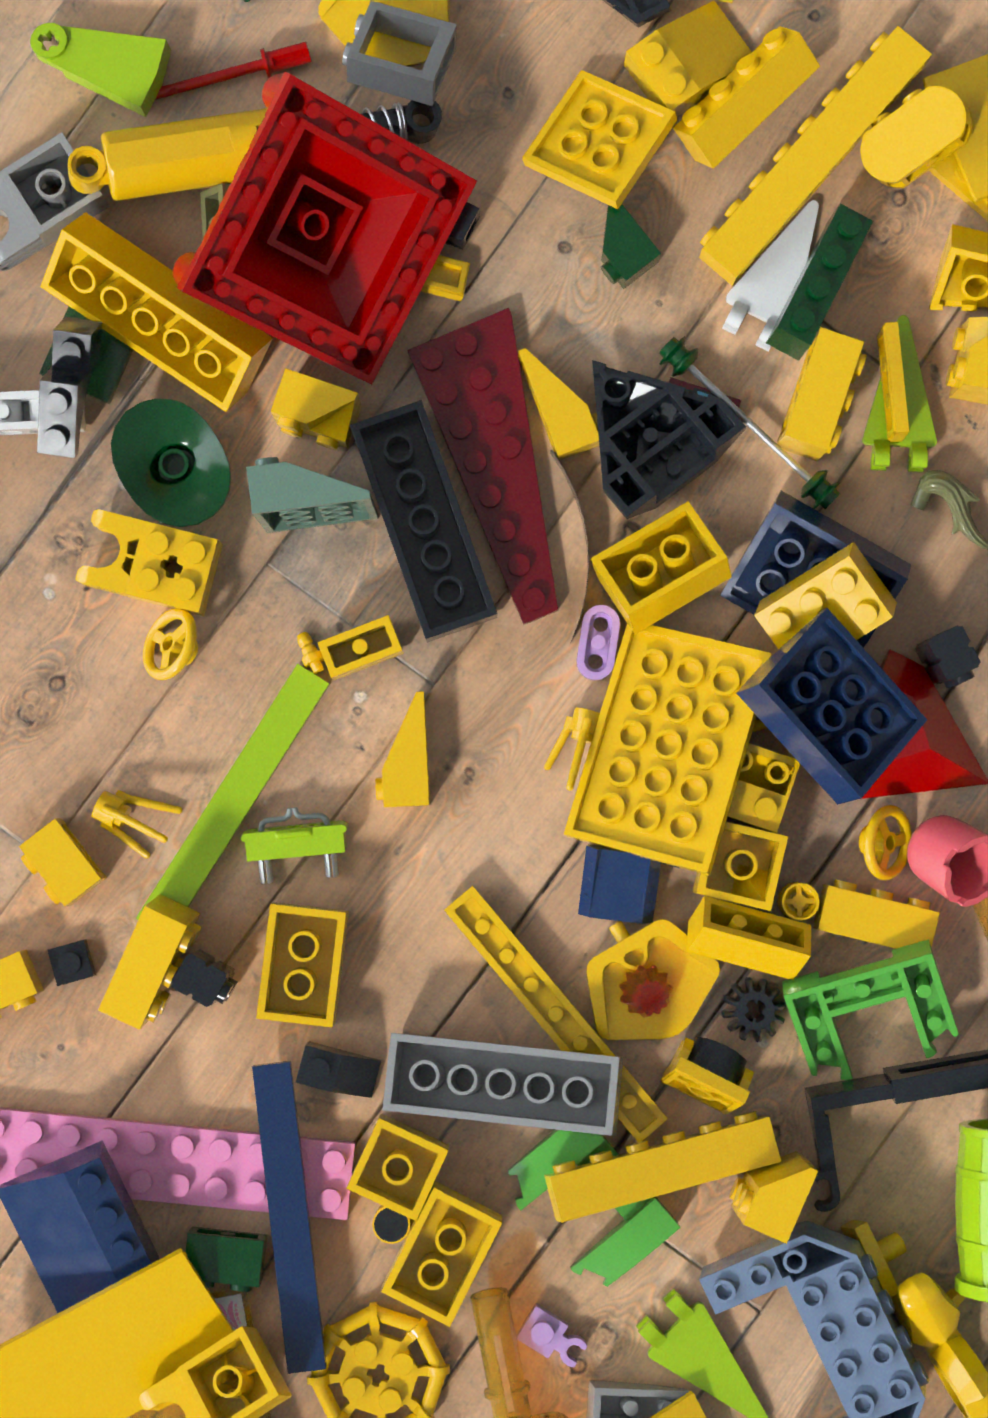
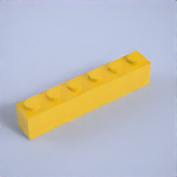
M751 1111L734 1116L736 1123L721 1126L720 1121L698 1126L700 1133L685 1136L683 1130L663 1135V1143L649 1146L648 1140L627 1145V1153L613 1156L611 1150L589 1156L591 1163L576 1166L575 1160L552 1166L554 1173L544 1175L555 1219L563 1223L779 1163L781 1158L770 1117H758L756 1111Z

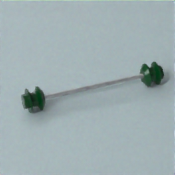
M685 336L679 341L673 337L659 352L663 357L659 364L670 363L674 367L672 377L683 375L688 370L711 393L718 398H722L745 425L807 482L802 487L801 498L811 496L815 500L813 509H816L819 505L826 509L839 496L840 492L836 487L840 482L830 484L826 480L828 470L817 471L813 476L805 471L693 365L698 358V348L689 351L684 346Z

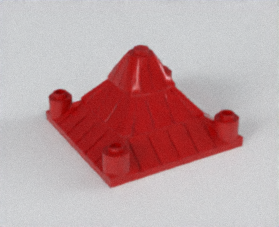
M287 72L275 74L266 81L262 90V100L268 108L265 117L259 125L249 145V149L244 155L234 175V179L228 187L219 205V209L203 237L201 245L196 252L185 253L177 259L173 268V276L180 291L372 385L477 180Z

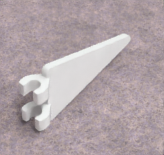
M812 200L803 208L726 296V302L733 307L722 329L735 335L746 313L766 322L755 345L769 352L771 346L766 344V341L808 260L819 209L817 201Z

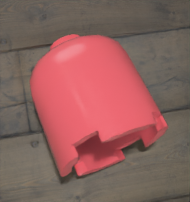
M947 815L935 816L921 823L912 833L907 848V859L913 873L950 902L958 903L963 907L978 904L987 898L988 834L958 818Z

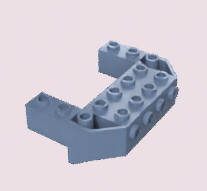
M803 1221L795 1224L787 1244L770 1238L703 1267L699 1281L715 1314L785 1285L787 1286L848 1415L843 1418H919L926 1399V1384L929 1383L928 1375L921 1361H916L911 1351L912 1342L904 1325H899L893 1313L896 1311L888 1291L886 1289L882 1290L877 1279L879 1274L871 1255L865 1254L859 1240L813 1222Z

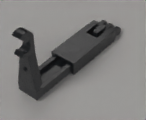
M988 1050L883 1068L884 1074L805 1087L819 1167L816 1168L818 1173L815 1181L818 1182L819 1180L826 1179L829 1182L830 1196L826 1200L818 1199L815 1202L816 1210L828 1212L835 1209L840 1202L828 1114H825V1110L892 1099L895 1104L986 1089L988 1088Z

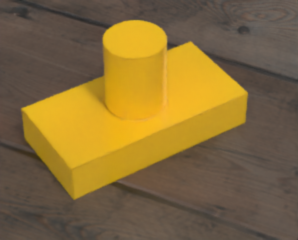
M851 1220L842 1225L840 1228L843 1234L859 1240L865 1254L871 1255L879 1274L877 1279L882 1290L886 1289L890 1297L898 1293V1285L887 1263L907 1252L906 1245L901 1236L893 1232L876 1241L868 1222Z

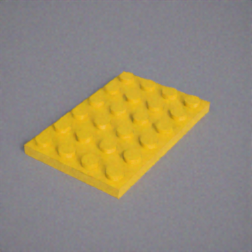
M627 624L564 835L591 844L628 852L654 861L711 875L757 717L736 693L755 671L772 656V653L650 625L634 634Z

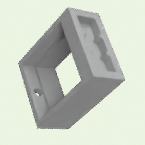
M371 0L365 15L359 14L357 18L353 43L348 42L343 52L342 64L347 66V82L433 106L456 50L457 24ZM374 31L431 47L423 69L418 70L365 55Z

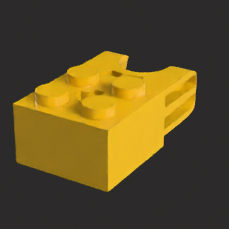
M97 509L93 511L91 522L99 530L113 534L118 539L120 545L119 555L111 565L106 567L82 566L77 570L76 581L88 587L172 609L187 610L189 613L204 617L223 544L218 539ZM177 560V563L183 567L180 574L175 573L174 578H170V573L166 571L167 566Z
M241 1326L179 1366L178 1370L140 1394L139 1402L142 1408L147 1411H159L175 1403L184 1411L186 1418H259L292 1397V1394L257 1328ZM234 1375H238L239 1378L237 1389H232V1384L236 1381Z

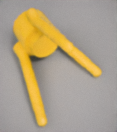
M578 707L574 709L573 717L566 716L564 728L544 765L545 770L551 769L572 731L571 738L577 740V745L566 785L569 791L574 788L586 743L591 744L600 715L598 712Z
M118 790L115 795L104 791L94 806L92 818L100 821L101 828L113 833L145 859L150 858V853L119 827L127 824L162 843H166L168 837L130 817L131 807L126 804L129 803L176 814L182 813V808L168 803L132 796L121 790Z

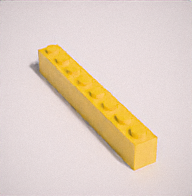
M897 26L890 35L884 31L870 48L873 52L871 57L865 63L861 59L855 63L846 75L849 82L841 91L835 87L827 95L821 104L825 107L817 118L811 114L797 131L801 135L792 146L788 142L784 144L773 158L777 164L767 174L762 170L748 188L752 190L749 196L744 201L737 198L724 214L728 218L720 229L713 226L700 241V244L704 247L699 258L731 286L738 281L858 144L864 134L872 128L871 124L874 120L887 111L926 66L932 54L901 27Z

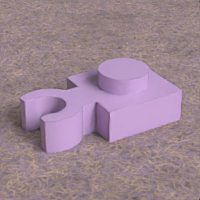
M535 1303L516 1334L517 1340L548 1359L553 1350H556L560 1353L561 1360L570 1367H575L577 1360L568 1355V1348L572 1345H577L583 1350L587 1348V1343L581 1336H567L564 1334L568 1328L566 1321Z

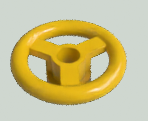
M174 608L166 611L153 623L147 634L143 648V663L147 673L154 679L167 680L176 676L185 666L191 664L197 655V626L193 616L187 610ZM179 619L183 622L173 633L165 634L162 632L166 625L173 620ZM156 643L160 645V650L163 653L160 668L156 666L154 660Z
M886 805L879 808L872 815L868 825L862 829L859 836V848L864 854L866 865L873 876L880 880H891L898 876L908 861L907 848L912 836L911 826L903 810L894 805ZM892 816L896 819L900 828L899 833L895 834L889 831L885 820L886 817ZM897 846H900L895 862L891 867L887 868L890 854L894 852Z

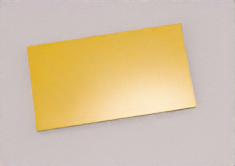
M180 1248L1 1343L0 1418H127L143 1409L139 1402L140 1394L235 1330L188 1259L187 1253Z

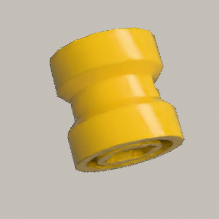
M792 882L782 887L778 893L777 903L780 911L785 916L803 921L810 919L816 914L819 909L820 900L818 893L812 886L806 883Z

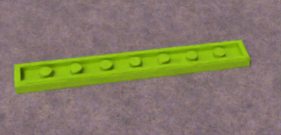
M297 663L144 906L159 894L187 907L190 906L330 684ZM144 906L142 907L141 911H140L139 914L137 915V917H136L137 920H139V917H140V915H141V913H142V911H143V909H144Z

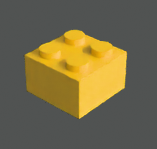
M380 1113L346 1189L417 1221L449 1151V1144Z

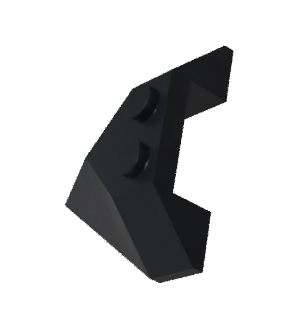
M592 360L603 491L626 519L659 507L713 466L746 429L743 422L722 398L711 395L705 397L685 391V387L631 371H627V373L606 367L604 363Z

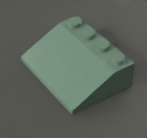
M278 457L255 460L256 466L246 467L252 514L267 533L378 519L371 493L367 489L288 462H279Z

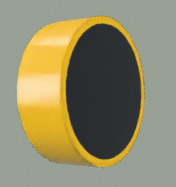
M381 1206L376 1211L372 1222L376 1237L388 1244L402 1241L409 1233L411 1225L410 1218L385 1206Z

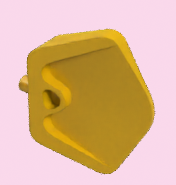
M321 0L318 6V13L323 22L346 46L348 42L353 43L357 18L359 14L365 15L371 0ZM372 0L450 22V0ZM374 31L365 55L404 66H412L425 63L431 47Z
M657 920L631 936L622 921L615 923L609 927V930L617 944L593 957L586 969L595 1027L598 1034L607 1040L665 1039L680 1034L692 1022L718 978L720 972L719 963L716 959L687 952V935L668 920Z

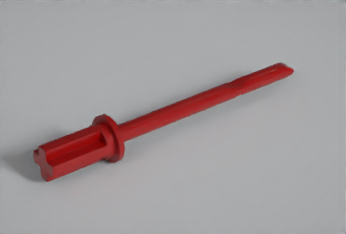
M307 42L266 52L262 48L260 49L262 59L161 86L155 100L262 70L266 71L269 79L277 71L312 62Z

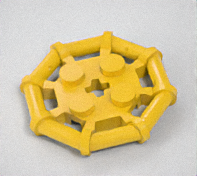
M369 1302L368 1307L332 1325L326 1324L323 1328L327 1367L324 1370L311 1371V1374L307 1375V1385L312 1386L327 1418H350L355 1408L377 1415V1418H387L386 1414L394 1413L404 1405H407L413 1412L404 1418H435L434 1411L446 1375L450 1374V1364L445 1363L427 1327L428 1321L423 1317L418 1319L379 1306L377 1302ZM369 1323L371 1333L366 1335L365 1338L351 1343L345 1336ZM380 1323L407 1332L402 1339L380 1332ZM416 1339L428 1363L418 1365L416 1360H414L409 1345ZM336 1346L345 1351L340 1371L328 1370ZM378 1364H382L385 1366L384 1372L390 1376L387 1380L375 1383L372 1381L373 1376L368 1374L369 1368L376 1369ZM418 1376L430 1377L422 1402L412 1396ZM339 1382L343 1395L348 1399V1402L341 1410L329 1384Z

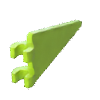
M901 315L897 322L899 326L910 432L902 442H889L887 440L880 376L862 442L867 446H872L870 470L886 471V466L890 465V447H908V472L923 473L924 468L928 466L927 448H933L937 444V438L909 318L906 315Z
M673 1288L663 1300L666 1302V1306L679 1319L665 1333L647 1315L636 1325L641 1336L652 1345L647 1352L650 1359L746 1417L768 1418L702 1302L698 1301L690 1306Z

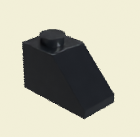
M309 1041L305 1045L295 1083L333 1093L372 1098L382 1060Z

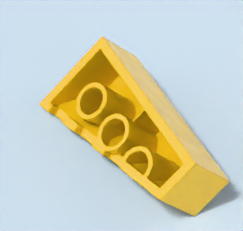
M952 224L940 258L929 310H943V306L962 307L961 311H977V307H988V232Z

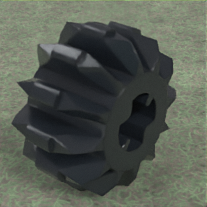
M746 977L744 982L746 990L743 991L737 983H733L731 988L737 994L736 998L734 999L729 995L723 996L722 1000L727 1004L733 1005V1008L722 1010L721 1016L723 1018L735 1017L729 1022L727 1029L733 1032L742 1026L739 1032L741 1040L745 1041L752 1030L754 1040L761 1042V1029L764 1028L770 1036H774L776 1031L770 1025L772 1020L778 1024L784 1023L785 1019L774 1013L775 1010L786 1008V1003L783 1001L772 1002L780 994V990L774 987L766 992L768 987L766 979L762 978L755 990L753 979ZM758 1000H760L762 1004L758 1008L761 1013L760 1016L755 1018L750 1015L749 1019L746 1018L745 1014L749 1011L746 1004L749 1001L757 1004Z

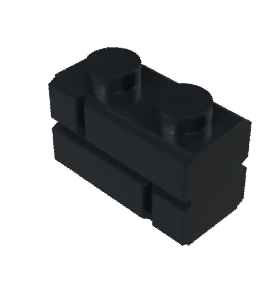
M957 625L917 644L915 651L921 663L927 664L925 670L933 684L944 683L948 689L975 677L972 670L979 667L978 665L981 661L974 647L968 646L971 641L963 626Z
M200 949L186 955L171 983L172 988L186 996L192 994L193 1000L208 1007L216 1002L223 1004L224 1001L227 1002L238 981L232 979L235 975L233 967L222 961L215 962V957Z

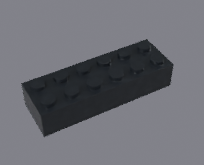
M422 400L351 424V430L426 642L428 643L496 619L498 614Z

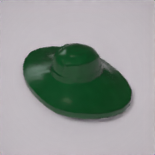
M172 399L147 400L127 410L115 425L111 440L114 467L126 491L146 514L163 524L186 527L199 525L213 517L221 509L230 492V464L218 437L205 419L194 409Z

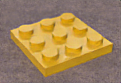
M581 70L523 155L522 160L525 166L619 209L676 123V112Z

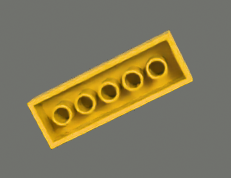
M87 212L61 230L40 286L87 319L102 322V329L225 412L248 392L273 339L265 332L180 291L177 288L178 284L174 279L173 270Z

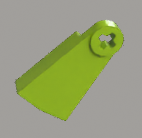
M55 23L41 24L33 31L30 39L31 48L40 61L62 71L67 79L144 117H147L163 84L171 54V49L166 39L60 26ZM55 36L58 46H51L47 51L43 42L50 41Z

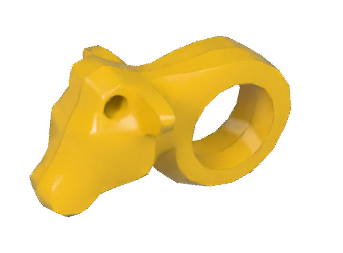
M922 1272L907 1278L898 1286V1293L891 1298L895 1306V1314L899 1325H904L913 1344L925 1348L941 1382L964 1418H988V1371L958 1330L961 1313L958 1306L964 1301L965 1297L955 1291V1288L945 1293L933 1278Z

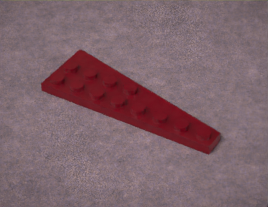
M507 308L407 351L524 626L557 612L558 605L512 314L510 309Z

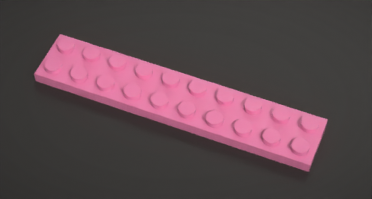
M0 1107V1185L103 1140L131 1199L269 1213L259 1132ZM300 1137L309 1217L347 1220L351 1191L346 1188L353 1174L356 1142Z

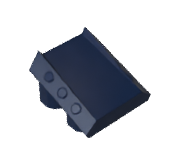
M595 844L586 845L578 914L589 918L638 924L653 923L661 862Z

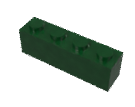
M841 203L826 223L766 344L798 361L811 346L873 223L871 219Z

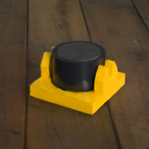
M686 1037L681 1041L670 1065L665 1069L660 1080L662 1083L726 1115L746 1103L750 1094L748 1088L754 1072L748 1068L744 1069L747 1063L746 1059L728 1046L708 1038L697 1037L693 1041Z

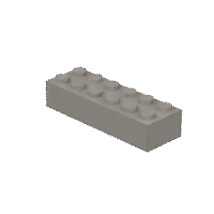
M391 1033L382 1110L613 1136L616 1135L624 1057Z

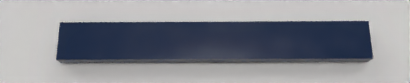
M291 1061L253 1065L252 1071L287 1372L291 1374L324 1370L327 1367L292 1064Z

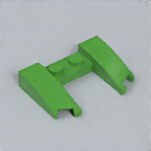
M929 939L893 949V957L825 977H820L819 972L816 971L796 977L794 980L782 981L783 996L812 1076H817L819 1064L841 1067L840 1079H853L834 1017L906 997L926 1058H930L937 1053L936 1047L931 1042L946 1029L954 1037L959 1035Z
M554 1129L508 1169L509 1176H518L522 1192L521 1197L515 1198L517 1207L521 1211L548 1189L544 1175L554 1173L552 1166L575 1160V1164L578 1166L591 1163L590 1155L611 1150L613 1156L620 1154L603 1135ZM657 1197L615 1208L624 1220L570 1266L571 1270L581 1275L583 1270L586 1269L605 1277L603 1285L608 1287L659 1247L681 1227Z

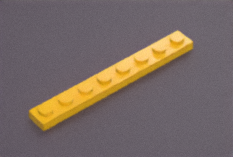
M473 885L444 909L446 914L561 1051L616 1056ZM623 1065L618 1119L637 1142H641L667 1121L668 1118Z

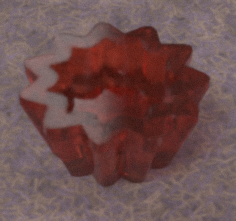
M639 965L636 972H626L627 981L621 983L619 988L624 992L620 997V1002L628 1005V1012L640 1014L643 1018L649 1017L653 1013L660 1014L661 1008H665L669 1004L668 998L673 989L667 983L668 974L665 972L658 973L656 965H652L648 969L643 965Z

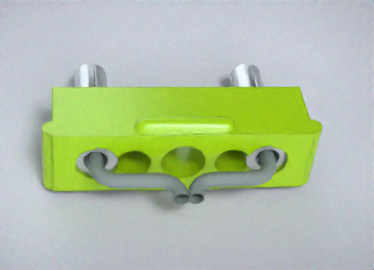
M297 807L287 808L286 815L265 818L260 822L259 828L246 829L241 836V841L245 842L247 862L258 861L261 884H266L264 860L267 883L270 884L273 882L271 859L323 854L326 877L331 878L329 856L331 854L333 877L335 878L339 875L337 853H344L347 848L345 832L348 823L344 820L329 821V818L323 813L301 814L298 812ZM292 812L296 818L301 820L319 818L324 821L317 823L264 827L267 823L287 821L291 818Z

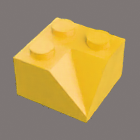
M969 317L961 328L957 327L955 330L952 349L957 350L955 364L949 365L946 386L951 387L949 398L988 405V317Z
M285 368L270 412L277 425L281 427V432L297 438H302L304 433L316 437L318 445L337 450L338 445L348 448L353 434L350 425L357 422L362 405L359 395L355 391Z
M726 822L711 875L697 872L692 892L771 911L788 836Z

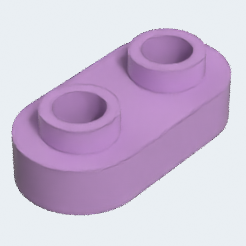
M596 605L590 608L582 620L576 664L581 675L589 680L604 679L611 673L614 667L620 619L615 610L609 606ZM598 618H603L608 624L607 629L603 632L595 630L593 626L594 621ZM592 655H598L602 659V666L598 669L591 668L588 664V658Z

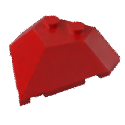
M889 649L880 667L926 717L927 721L861 799L988 784L985 773L924 666Z

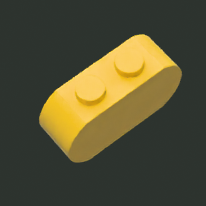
M928 86L923 91L922 89H917L907 95L902 101L903 105L892 114L886 112L874 120L871 124L872 128L863 136L860 153L864 167L875 179L891 188H905L969 141L972 132V117L967 106L952 90L941 86Z

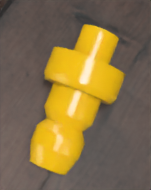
M308 632L300 633L297 635V642L299 647L302 648L304 667L312 668L314 674L322 672L324 670L322 665L324 659L321 651L317 650Z

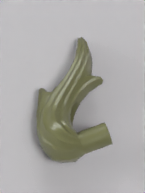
M942 470L927 471L920 477L917 491L910 505L924 511L931 494L941 496L951 510L953 520L952 534L961 531L974 544L988 550V541L979 532L971 516V502L980 501V498L951 474Z

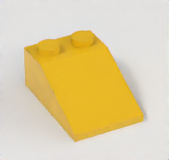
M715 0L655 30L628 49L625 55L624 67L648 100L675 111L678 117L709 94L710 88L718 81L726 78L736 68L737 62L742 57L751 54L752 51Z

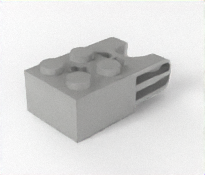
M62 132L0 171V216L9 219V230L0 241V271H7L58 240L61 230L83 213L87 212L94 217L110 207L100 190L92 194H83L71 185L68 177V158L74 150ZM84 165L78 167L77 172L80 175L90 177ZM57 185L60 190L52 195L50 188Z

